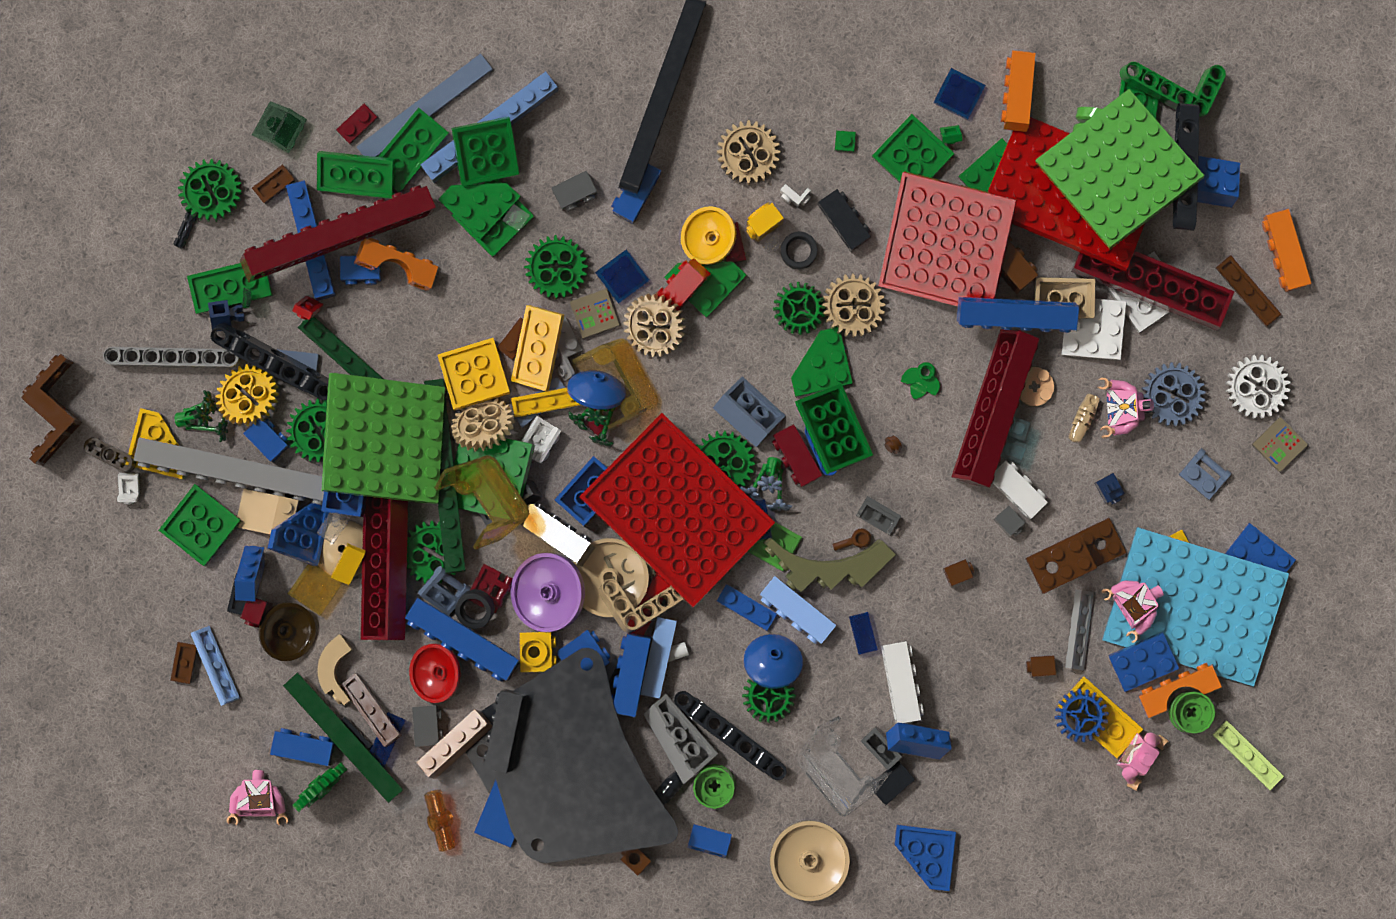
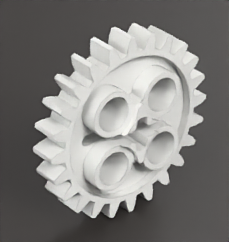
M1253 355L1251 361L1245 357V364L1238 361L1237 365L1239 368L1232 367L1231 369L1234 374L1227 375L1232 379L1226 382L1227 385L1231 386L1226 392L1232 394L1228 400L1234 399L1235 402L1232 404V407L1238 405V413L1245 410V417L1252 413L1253 419L1256 418L1257 414L1262 419L1265 416V412L1268 416H1272L1271 410L1277 413L1279 411L1277 405L1283 407L1284 403L1281 400L1288 399L1284 395V393L1290 392V389L1285 388V385L1289 384L1290 381H1284L1288 373L1282 374L1281 371L1284 367L1277 368L1278 361L1272 364L1271 357H1268L1266 361H1264L1263 355L1258 360ZM1253 368H1257L1260 371L1259 378L1252 376L1251 371ZM1244 376H1247L1250 381L1245 380ZM1268 380H1273L1276 383L1275 390L1268 388ZM1261 383L1260 388L1262 390L1256 391L1254 384ZM1241 384L1248 386L1249 391L1247 394L1240 391ZM1264 391L1271 394L1272 398H1269ZM1257 395L1264 398L1262 406L1258 405L1255 401Z

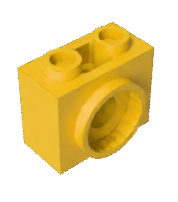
M768 202L748 217L746 232L752 240L756 239L759 242L782 225L784 217L773 203L770 204Z
M552 632L519 633L520 672H544L557 664L556 656L552 654V648H556V636H552ZM534 646L538 647L540 651L539 656L536 658H532L529 655L530 648Z

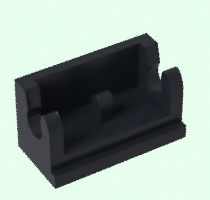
M897 761L868 787L886 806L915 779Z

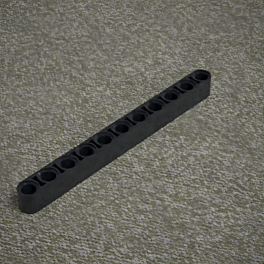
M706 0L685 1L622 174L619 189L638 194L702 18V12L707 3Z

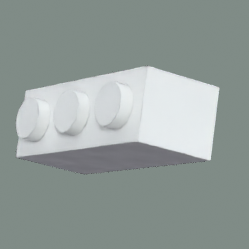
M1004 461L995 471L993 484L1030 520L1048 503L1045 500L1047 497L1041 490L1038 489L1036 491L1031 486L1033 483L1027 476L1024 475L1022 477L1017 472L1019 468L1012 461L1009 463Z

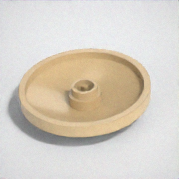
M606 538L592 542L591 544L596 548L585 564L580 566L573 561L584 582L585 599L583 608L601 617H613L599 594L600 586L608 579L614 580L613 577H615L617 582L620 581L622 586L635 580L633 585L623 591L633 607L636 608L644 598L648 588L649 572L646 562L622 540ZM611 553H616V555L608 558L613 569L608 568L604 557ZM624 559H627L623 564L626 571L634 570L633 573H626L622 570L621 564ZM606 585L605 591L613 594V588L610 585ZM616 602V608L623 611L624 605L621 602Z
M802 821L787 827L776 838L770 854V868L776 883L788 895L804 901L821 900L836 892L845 881L850 864L848 848L840 834L832 827L817 821Z

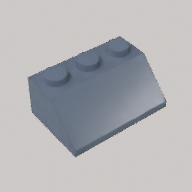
M743 376L713 407L720 416L728 421L755 447L786 416Z

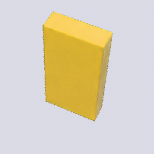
M347 543L331 574V578L350 585L365 555V550Z

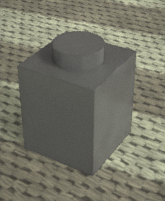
M1007 506L993 519L1009 537L1012 534L1016 537L1024 529L1022 525L1025 522L1010 506Z

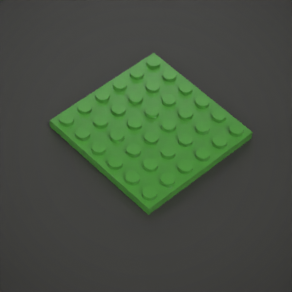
M1130 89L1036 159L1037 165L1109 249H1112L1204 178V174Z
M330 373L321 491L437 504L439 498L445 387Z

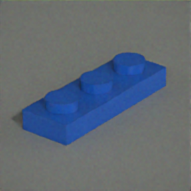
M727 584L716 600L766 631L777 615Z

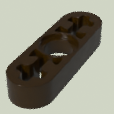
M91 437L84 443V450L87 454L121 471L131 472L136 466V461H134L132 455L100 439ZM95 444L102 449L101 451L94 450L91 445ZM112 449L114 457L111 460H107L106 453ZM120 458L127 460V462H129V465L126 466L124 463L119 462L118 460Z

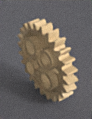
M750 120L747 121L746 126L740 121L738 128L733 124V131L726 129L728 136L721 135L724 143H718V146L722 148L717 150V154L722 155V157L718 158V162H724L721 169L727 168L726 176L732 173V180L739 177V183H742L743 179H746L747 184L750 183V179L757 183L758 177L764 181V174L766 173L770 176L771 171L769 169H776L773 162H779V158L775 157V155L780 154L779 150H775L779 143H773L776 135L770 137L771 129L765 132V125L763 124L759 128L757 121L753 126H751ZM755 135L758 140L756 143L751 144L747 141V137ZM740 137L743 138L748 150H753L752 157L758 164V167L753 165L748 154L744 155L745 148L739 140ZM737 144L741 150L738 153H733L730 151V147ZM761 151L765 152L767 154V158L765 160H759L756 156L757 153ZM747 161L750 163V168L743 170L739 166L740 163Z
M845 274L843 281L837 278V285L831 282V289L825 290L829 296H823L824 301L827 302L822 304L827 309L823 313L825 316L829 315L826 323L833 322L831 329L836 326L838 327V334L844 330L845 337L849 332L852 333L853 338H855L857 332L862 337L864 330L869 334L871 332L870 326L874 329L877 327L875 321H882L878 315H884L885 313L880 309L886 305L880 302L884 296H878L881 288L875 290L876 282L870 285L869 277L863 281L861 274L858 279H855L854 274L848 279ZM861 291L865 292L868 299H860L858 293ZM845 292L848 295V299L842 300L839 297V293ZM853 301L855 305L870 304L871 307L857 306L856 309H853V306L837 307L836 304L850 305ZM865 311L868 314V319L860 318L859 312ZM839 312H847L849 318L842 319L839 315Z
M649 293L645 297L640 296L637 298L638 301L634 300L632 302L633 306L627 308L630 313L624 315L628 319L623 322L624 325L628 326L624 332L630 333L627 340L633 339L634 341L631 346L637 344V351L639 352L644 349V355H647L650 351L652 357L656 356L657 353L660 357L664 353L669 354L671 349L675 350L677 348L676 344L679 345L682 342L680 338L685 336V333L681 331L686 328L685 325L681 324L685 318L679 317L682 310L676 311L678 304L672 306V299L670 298L665 301V295L660 296L659 299L657 293L653 294L652 297ZM643 311L648 314V319L643 316ZM661 312L666 315L667 320L661 317ZM643 330L648 333V337L643 335ZM661 332L666 334L667 339L661 336Z
M497 398L494 401L491 399L468 406L466 409H460L461 413L455 414L457 419H452L453 425H451L453 437L457 444L460 443L462 448L466 446L467 450H470L473 447L474 451H477L481 447L482 451H484L486 446L492 449V444L494 443L499 446V440L506 441L505 435H511L510 430L514 429L513 423H515L510 406L506 405L505 401L499 402Z

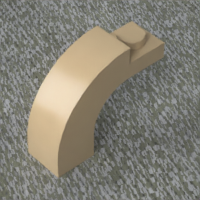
M339 634L327 644L320 656L318 679L325 694L333 691L334 694L332 696L336 702L347 705L351 702V699L339 684L336 670L342 658L353 651V648L343 635Z

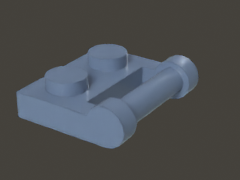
M1201 448L1178 475L1207 500H1210L1232 473L1228 470L1225 471L1206 455V451ZM1199 460L1203 461L1220 478L1215 480L1196 463Z
M439 566L418 593L422 598L449 616L455 609L460 597L469 591L470 587L446 574L445 569ZM443 579L457 589L458 592L454 595L438 582Z

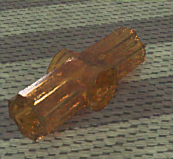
M441 789L429 791L424 795L429 812L427 817L428 827L435 834L439 851L451 850L456 846L451 828L453 816L446 809Z

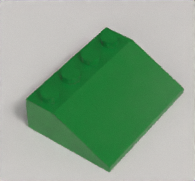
M842 383L795 401L826 474L849 467L873 456Z

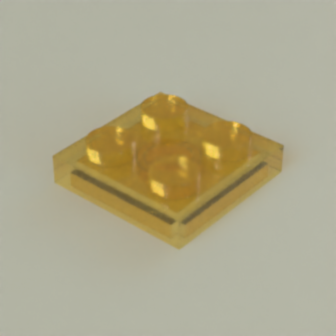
M307 564L288 592V595L321 616L343 583L331 578V575L320 567Z

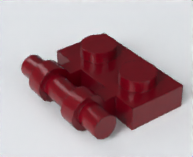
M483 564L470 590H482L490 596L495 585L500 587L495 598L490 596L493 599L495 605L494 613L496 614L498 608H501L504 603L502 601L507 591L510 592L511 590L510 585L513 578L506 576L504 582L498 580L501 572ZM469 599L473 603L484 608L485 605L481 601L477 599Z

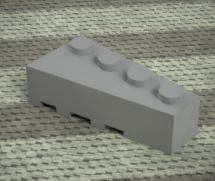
M666 694L644 713L646 720L683 784L718 754Z

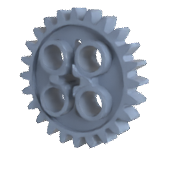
M1171 362L1169 363V368H1167L1163 364L1161 365L1162 371L1156 367L1154 369L1156 375L1149 373L1148 375L1151 380H1144L1148 386L1141 388V390L1146 392L1143 397L1144 399L1153 400L1154 409L1151 418L1154 419L1158 416L1159 424L1165 420L1166 426L1171 421L1174 426H1177L1178 421L1184 425L1185 418L1188 421H1192L1191 414L1198 416L1199 414L1196 409L1201 410L1203 408L1199 402L1205 401L1204 398L1200 397V395L1206 393V391L1200 390L1204 383L1198 384L1197 381L1200 379V376L1194 378L1195 370L1190 373L1187 372L1188 366L1181 369V363H1178L1176 368H1174ZM1166 376L1173 379V385L1170 387L1164 383ZM1183 385L1190 387V395L1183 394ZM1161 386L1169 392L1175 390L1177 396L1189 400V403L1184 402L1178 397L1172 399L1170 393L1159 390L1157 387ZM1157 394L1164 396L1165 402L1163 404L1157 403L1155 399ZM1177 402L1182 405L1181 413L1174 411V403Z

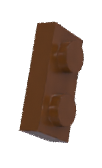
M282 164L252 187V189L261 201L266 204L283 191L286 185L292 184L295 179Z
M521 317L497 347L499 351L511 360L515 358L523 324Z
M177 642L170 681L191 684L197 654L196 645Z

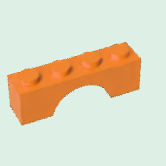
M374 238L361 241L354 264L370 270L377 268L382 262H394L400 265L406 272L409 285L425 291L432 288L438 266L433 265L431 260H420L415 258L416 255L413 253L399 252L396 247L381 245Z
M1206 662L1197 666V671L1190 673L1187 670L1178 674L1179 678L1171 681V678L1160 682L1161 686L1153 689L1150 686L1141 690L1142 694L1139 695V698L1148 718L1167 711L1169 696L1180 687H1193L1203 694L1221 688L1222 685L1213 664L1208 665Z

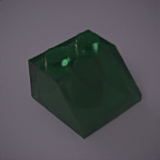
M270 101L252 136L289 154L307 119L290 108Z

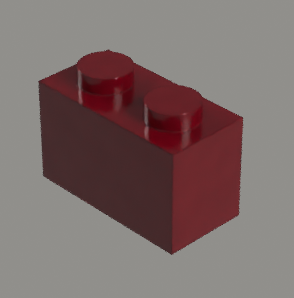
M258 598L255 601H246L240 618L245 620L244 624L259 628L262 618L272 608L273 603Z

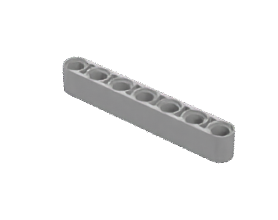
M109 347L103 353L105 362L112 366L232 369L238 367L241 362V358L235 356L234 363L228 364L226 361L227 356L232 353L226 349ZM117 352V360L111 362L109 359L110 354ZM132 352H136L138 355L134 362L129 361V355ZM155 352L157 354L156 361L149 362V355ZM171 353H176V361L169 363L168 356ZM191 353L196 354V360L193 363H189L187 360ZM215 354V362L209 364L207 362L208 355Z

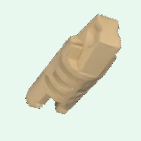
M1087 394L1079 406L1069 434L1071 441H1082L1086 431L1089 430L1100 400L1097 396Z

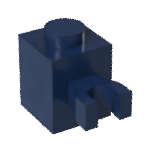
M228 300L208 303L212 330L220 323L231 326V321L233 320L238 322L245 321L242 305L229 309Z
M1114 473L1094 483L1105 504L1110 502L1113 505L1122 500L1120 496L1125 494Z

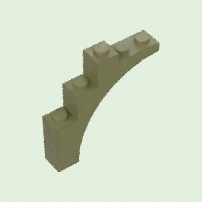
M770 537L764 542L767 546L765 550L771 557L776 555L780 560L778 564L785 571L790 570L785 575L788 579L786 584L793 591L797 589L800 592L816 577H818L816 581L824 589L828 587L832 590L847 574L849 575L847 577L848 581L854 587L856 585L863 587L896 555L880 539L867 549L853 556L830 561L810 560L794 555L783 549Z

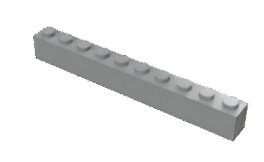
M138 438L134 461L138 462V466L149 468L150 465L158 466L157 470L169 472V469L177 470V474L188 476L189 473L197 474V479L208 481V477L216 479V483L227 485L229 481L234 482L235 487L246 489L248 485L255 487L254 491L266 493L267 489L274 491L273 495L285 497L286 494H290L296 500L304 501L305 498L313 499L312 503L319 505L323 503L324 491H321L322 476Z

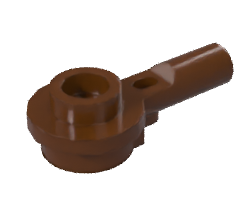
M857 529L851 538L833 543L834 551L852 545L865 548L871 542V534L866 529Z

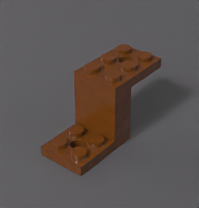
M63 354L55 355L49 362L50 366L46 370L40 371L33 385L29 384L22 392L23 396L21 398L55 428L54 431L51 430L44 437L45 441L41 446L37 445L31 451L32 456L29 459L34 464L44 466L82 423L48 392L74 363Z
M1107 518L1025 558L1042 594H1045L1125 554L1126 551L1110 518ZM1097 538H1102L1105 541V547L1101 550L1097 549L1094 545ZM1049 562L1057 564L1058 568L1055 573L1047 571L1046 567Z

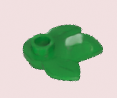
M928 362L921 363L917 368H909L901 377L902 383L910 384V392L913 399L921 398L926 392L935 396L940 388L939 381L935 377L936 369ZM923 369H928L930 374L928 376L923 375Z

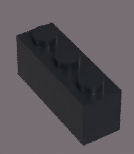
M836 189L821 199L817 205L849 251L852 252L870 239L871 236L869 234L871 231L865 223L862 224L859 221L860 215L854 207L850 208L847 203L849 199L843 191L839 192Z

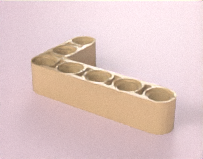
M608 579L599 588L602 600L621 629L626 633L636 631L684 600L670 586L635 609L616 580ZM606 585H610L613 588V594L605 591ZM659 598H664L667 601L666 607L660 605ZM616 602H621L624 605L623 611L616 608ZM643 608L651 611V617L643 614ZM628 618L634 620V627L627 625L626 620Z

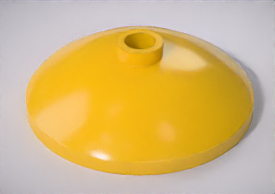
M713 206L702 207L694 211L686 219L681 231V245L685 254L691 260L695 258L703 265H711L723 260L731 252L736 240V227L731 216L724 210ZM715 235L716 239L712 241L711 238Z

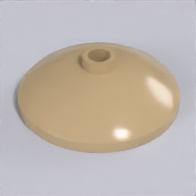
M339 520L326 526L319 560V567L326 574L331 576L342 555L339 552L341 545L346 547L347 543L362 549L363 527L349 520ZM362 561L354 577L362 573Z

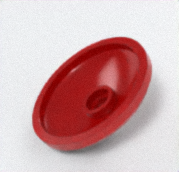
M434 643L422 646L412 657L409 668L410 681L414 691L427 702H444L450 699L458 689L461 677L459 662L454 653L441 644Z

